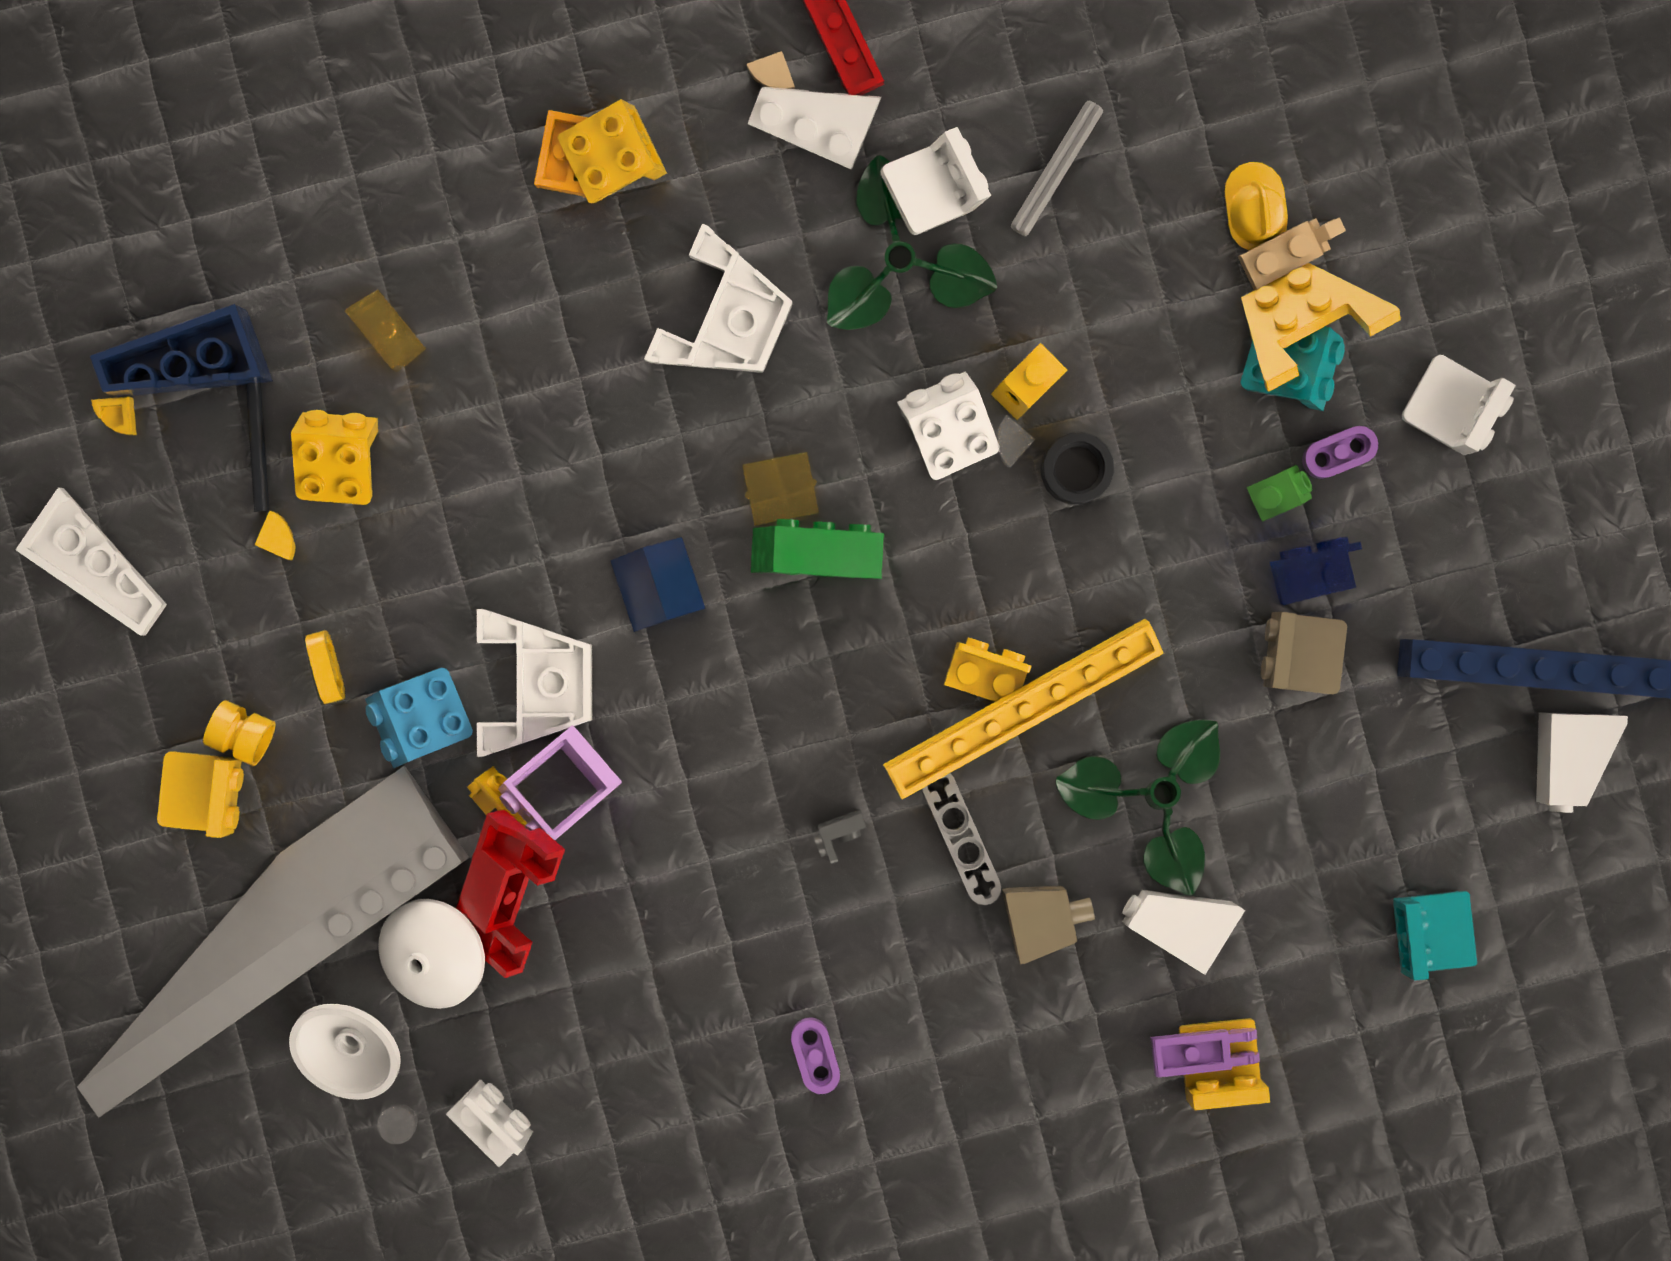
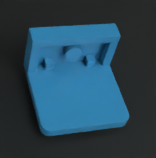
M445 668L433 670L380 690L365 699L367 703L365 708L367 718L373 726L377 727L382 739L380 741L381 752L387 761H391L393 768L467 739L473 733L450 673Z

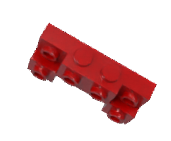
M505 809L487 813L456 909L464 914L477 930L483 944L485 961L500 975L507 978L523 972L533 943L514 926L528 881L530 879L537 886L554 881L565 849L541 828L529 831Z

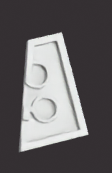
M762 87L748 124L852 169L881 97Z

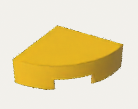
M132 397L91 400L95 414L107 427L121 434L137 435L134 400Z
M269 511L255 545L292 561L295 554V542L291 529L282 516L274 511Z

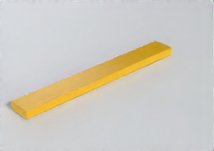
M1146 619L1139 621L884 763L883 766L900 798L903 800L1164 654L1150 622Z

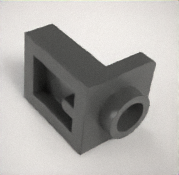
M860 809L818 824L820 834L815 835L814 839L820 856L828 855L831 864L838 862V856L832 840L839 838L840 843L853 840L861 836V829L866 828Z

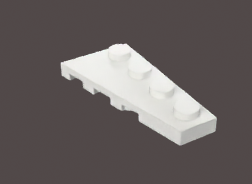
M58 487L16 548V551L141 636H146L167 605L64 488Z

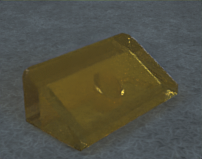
M379 290L369 294L345 310L386 363L396 372L400 371L426 349Z

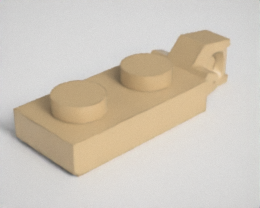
M1340 217L1321 226L1316 218L1309 222L1305 221L1237 257L1253 290H1257L1290 273L1292 270L1324 255V252L1331 249L1328 240L1346 230Z

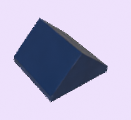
M682 537L642 547L611 560L634 632L705 609Z

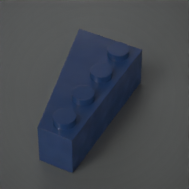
M236 304L90 356L102 391L116 397L273 382L248 311Z

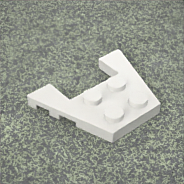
M702 224L689 257L725 273L695 342L692 343L657 328L644 360L654 364L763 373L793 302L757 269L755 270L729 244L727 245L711 228Z
M477 609V643H516L517 722H478L477 757H483L567 729L572 725L576 726L592 720L591 644L492 611Z

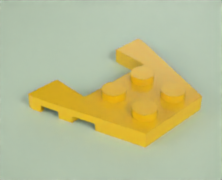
M1311 263L1296 268L1290 273L1241 297L1265 388L1268 392L1299 376L1297 364L1284 351V348L1337 319L1350 314L1370 337L1401 320L1400 310L1397 306Z

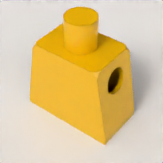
M1040 343L997 386L991 395L1018 420L1068 370ZM1009 392L1016 397L1018 402L1009 394Z

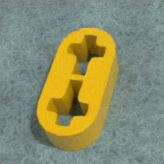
M323 630L306 635L307 653L321 700L324 704L345 699V687L329 633Z

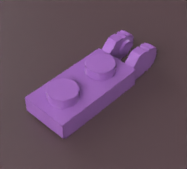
M1255 1028L1231 1029L1228 1031L1226 1029L1150 1037L1154 1075L1156 1077L1232 1070L1233 1066L1251 1065L1260 1062L1259 1052L1243 1051L1232 1054L1230 1052V1043L1249 1042L1257 1039V1030Z

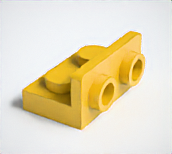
M968 637L966 644L957 642L943 685L996 702L1023 687L1031 665L1023 663L1025 656L1004 649L1002 656L987 651L988 643Z

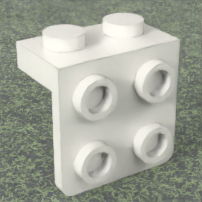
M958 127L944 132L931 146L890 162L881 169V176L909 232L913 235L921 234L970 213L991 196L987 180L979 172L971 155L970 146L966 139L962 137Z
M1438 355L1432 359L1402 412V419L1462 455L1475 453L1479 449L1484 450L1492 440L1495 431L1491 428L1497 417H1503L1512 405L1514 398L1510 395L1516 385L1504 378L1489 382L1446 356Z
M966 371L960 374L948 375L940 383L927 389L915 390L909 393L905 399L897 402L902 416L913 432L928 473L935 480L992 456L999 450V444L979 390Z

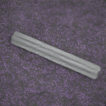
M1086 101L1012 221L1011 228L1015 232L1023 236H1027L1101 117L1103 109L1096 103Z

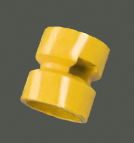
M224 700L219 704L209 720L204 733L203 743L222 753L230 749L235 759L251 766H256L269 747L276 723L257 713L247 716L245 708Z

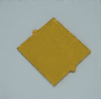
M807 452L743 464L748 490L745 493V497L750 500L755 526L776 522L777 519H792L819 513L814 490L817 481L812 479Z

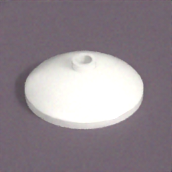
M433 899L409 901L392 912L382 926L378 943L382 968L396 990L410 1001L428 1008H448L464 1001L480 984L485 968V954L482 941L469 919L453 906Z
M341 1004L315 1006L305 1011L297 1019L290 1032L289 1047L296 1066L310 1082L332 1095L356 1100L373 1098L388 1090L399 1073L400 1053L393 1036L380 1021L358 1008Z

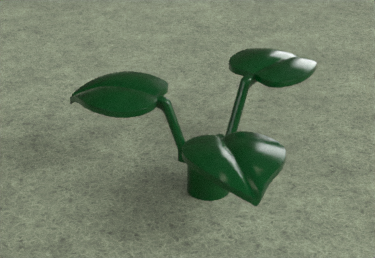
M877 155L862 174L857 190V206L863 219L870 225H881L888 221L893 243L889 245L885 252V263L887 266L875 279L871 271L862 266L846 267L836 274L828 291L827 323L831 327L852 330L868 327L880 321L887 314L892 302L890 292L880 283L891 271L904 273L909 271L913 265L935 271L930 279L931 292L938 302L948 307L961 308L971 305L995 292L997 289L994 273L987 261L977 251L967 245L953 243L943 246L938 252L936 265L916 258L912 246L900 241L895 219L903 218L881 176V169L891 162L882 155Z
M1193 720L1177 725L1167 731L1158 743L1156 756L1163 766L1171 770L1168 773V777L1158 778L1149 783L1146 788L1118 789L1121 783L1120 771L1110 760L1099 756L1079 760L1057 776L1055 780L1057 790L1067 806L1077 814L1088 819L1102 820L1113 816L1118 808L1117 796H1145L1146 802L1150 807L1156 810H1163L1162 833L1164 836L1155 837L1147 843L1144 850L1143 863L1148 875L1154 881L1187 896L1193 895L1200 885L1204 873L1205 852L1201 839L1190 828L1181 827L1170 834V817L1173 813L1171 807L1177 804L1181 797V789L1176 782L1175 776L1177 774L1185 783L1198 784L1207 781L1215 774L1220 763L1218 722L1213 720Z

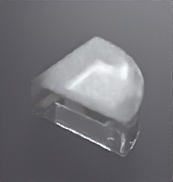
M1008 415L1004 417L999 425L997 446L1001 460L1010 468L1035 439Z

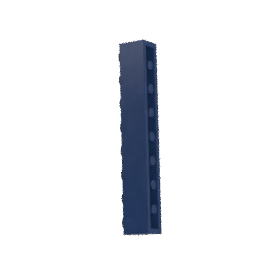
M1400 639L1397 676L1671 698V660Z

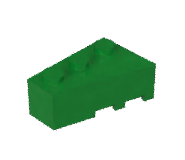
M777 519L776 526L753 528L751 573L882 579L884 533L871 532V525L849 524V529L846 531L835 530L836 523L813 522V528L799 527V520Z

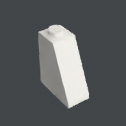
M1539 712L1536 802L1549 805V811L1571 813L1573 812V806H1587L1623 734L1628 716Z
M1142 890L1138 897L1132 895L1126 903L1122 912L1125 918L1122 922L1130 929L1206 975L1245 910L1232 901Z

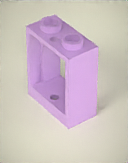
M572 725L503 782L498 790L502 793L500 800L512 814L518 812L527 822L525 825L526 829L530 831L541 828L556 840L617 788L622 781ZM562 749L596 788L597 792L552 830L518 791L516 786Z

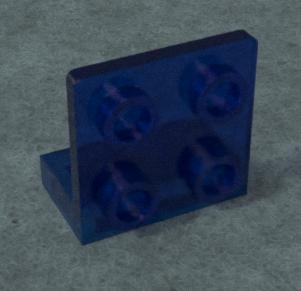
M1347 536L1316 543L1317 551H1312L1311 545L1279 552L1281 559L1271 561L1270 565L1280 605L1357 588L1348 552L1362 549L1361 541L1349 543Z

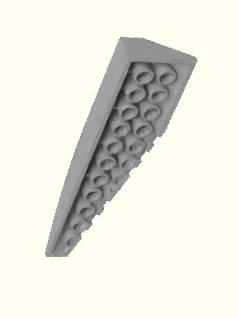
M406 766L397 770L280 852L77 1086L98 1118L470 858Z

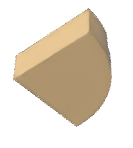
M782 51L747 63V69L753 79L763 86L795 89Z

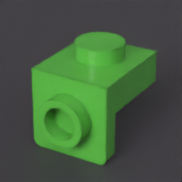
M1297 465L1247 487L1262 522L1312 499L1310 479L1304 471L1299 470Z

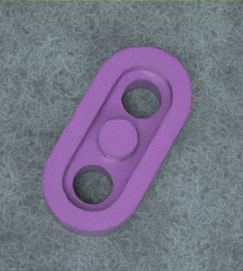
M1355 426L1310 444L1303 453V467L1314 478L1324 479L1370 461L1377 453L1378 439L1375 433L1367 427ZM1353 439L1358 440L1361 444V450L1358 453L1353 452L1350 448V443ZM1318 453L1326 457L1327 461L1324 467L1316 464L1315 457Z
M804 1018L798 1021L792 1029L791 1042L805 1086L816 1094H826L838 1085L840 1080L839 1065L825 1024L816 1018ZM808 1030H813L816 1032L817 1038L813 1042H807L803 1039V1034ZM823 1066L827 1068L828 1074L824 1078L816 1077L814 1070L817 1067Z

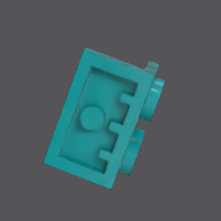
M1455 891L1393 899L1402 974L1414 981L1429 979L1428 971L1477 965L1469 892Z

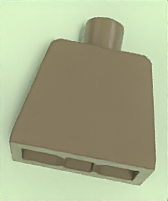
M1063 886L1002 889L1016 957L1020 965L1075 944L1077 936L1074 924L1095 920L1090 898L1069 902L1067 891Z

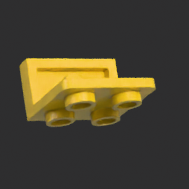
M322 410L302 412L291 431L296 496L301 500L359 505L370 503L372 499L370 447L378 433V418L365 417L360 413L334 415L327 414V412Z
M177 751L166 753L163 761L157 815L159 825L206 831V836L222 838L233 834L239 821L237 799L244 777L243 769H241L242 761L232 757Z

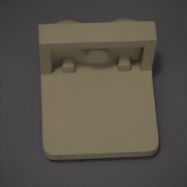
M1272 612L1271 619H1268L1265 629V640L1268 641L1267 656L1263 657L1261 664V678L1264 679L1263 687L1337 694L1341 685L1347 624L1343 620L1303 616L1288 612Z

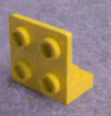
M622 99L557 136L589 203L594 204L643 176L656 180L667 174L636 107Z
M1251 1018L1181 1025L1179 1027V1034L1226 1029L1228 1031L1231 1029L1255 1028V1021ZM1257 1039L1249 1042L1230 1043L1231 1054L1243 1051L1258 1052ZM1259 1062L1251 1065L1233 1066L1232 1070L1184 1075L1186 1100L1193 1110L1270 1103L1269 1087L1261 1080Z

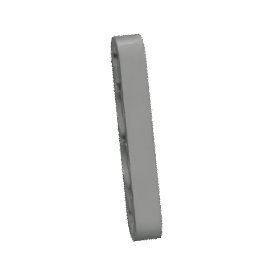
M949 773L942 777H947L948 783L944 785V790L948 798L955 794L957 797L956 801L945 802L936 809L934 802L941 801L936 790L929 791L928 786L922 788V791L967 893L977 904H992L1001 893L1000 880L952 774ZM950 808H958L964 815L962 825L956 829H949L943 824V814ZM967 842L976 844L979 849V856L972 863H964L958 858L959 847ZM984 862L987 865V869H981V874L986 882L993 881L994 883L989 888L990 895L986 897L981 892L974 893L973 889L978 886L975 875L972 873L969 877H966L964 873L965 871L977 869Z

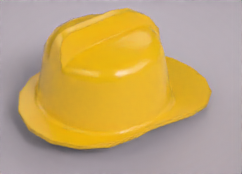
M1257 162L1239 165L1230 173L1225 183V202L1231 236L1240 247L1249 251L1287 231V205L1281 178L1273 168Z

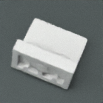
M480 1079L446 1115L500 1167L513 1153L518 1155L524 1149L533 1131L529 1128L531 1124L523 1113L516 1109L512 1111L503 1102L504 1096L498 1088L491 1083L485 1084Z

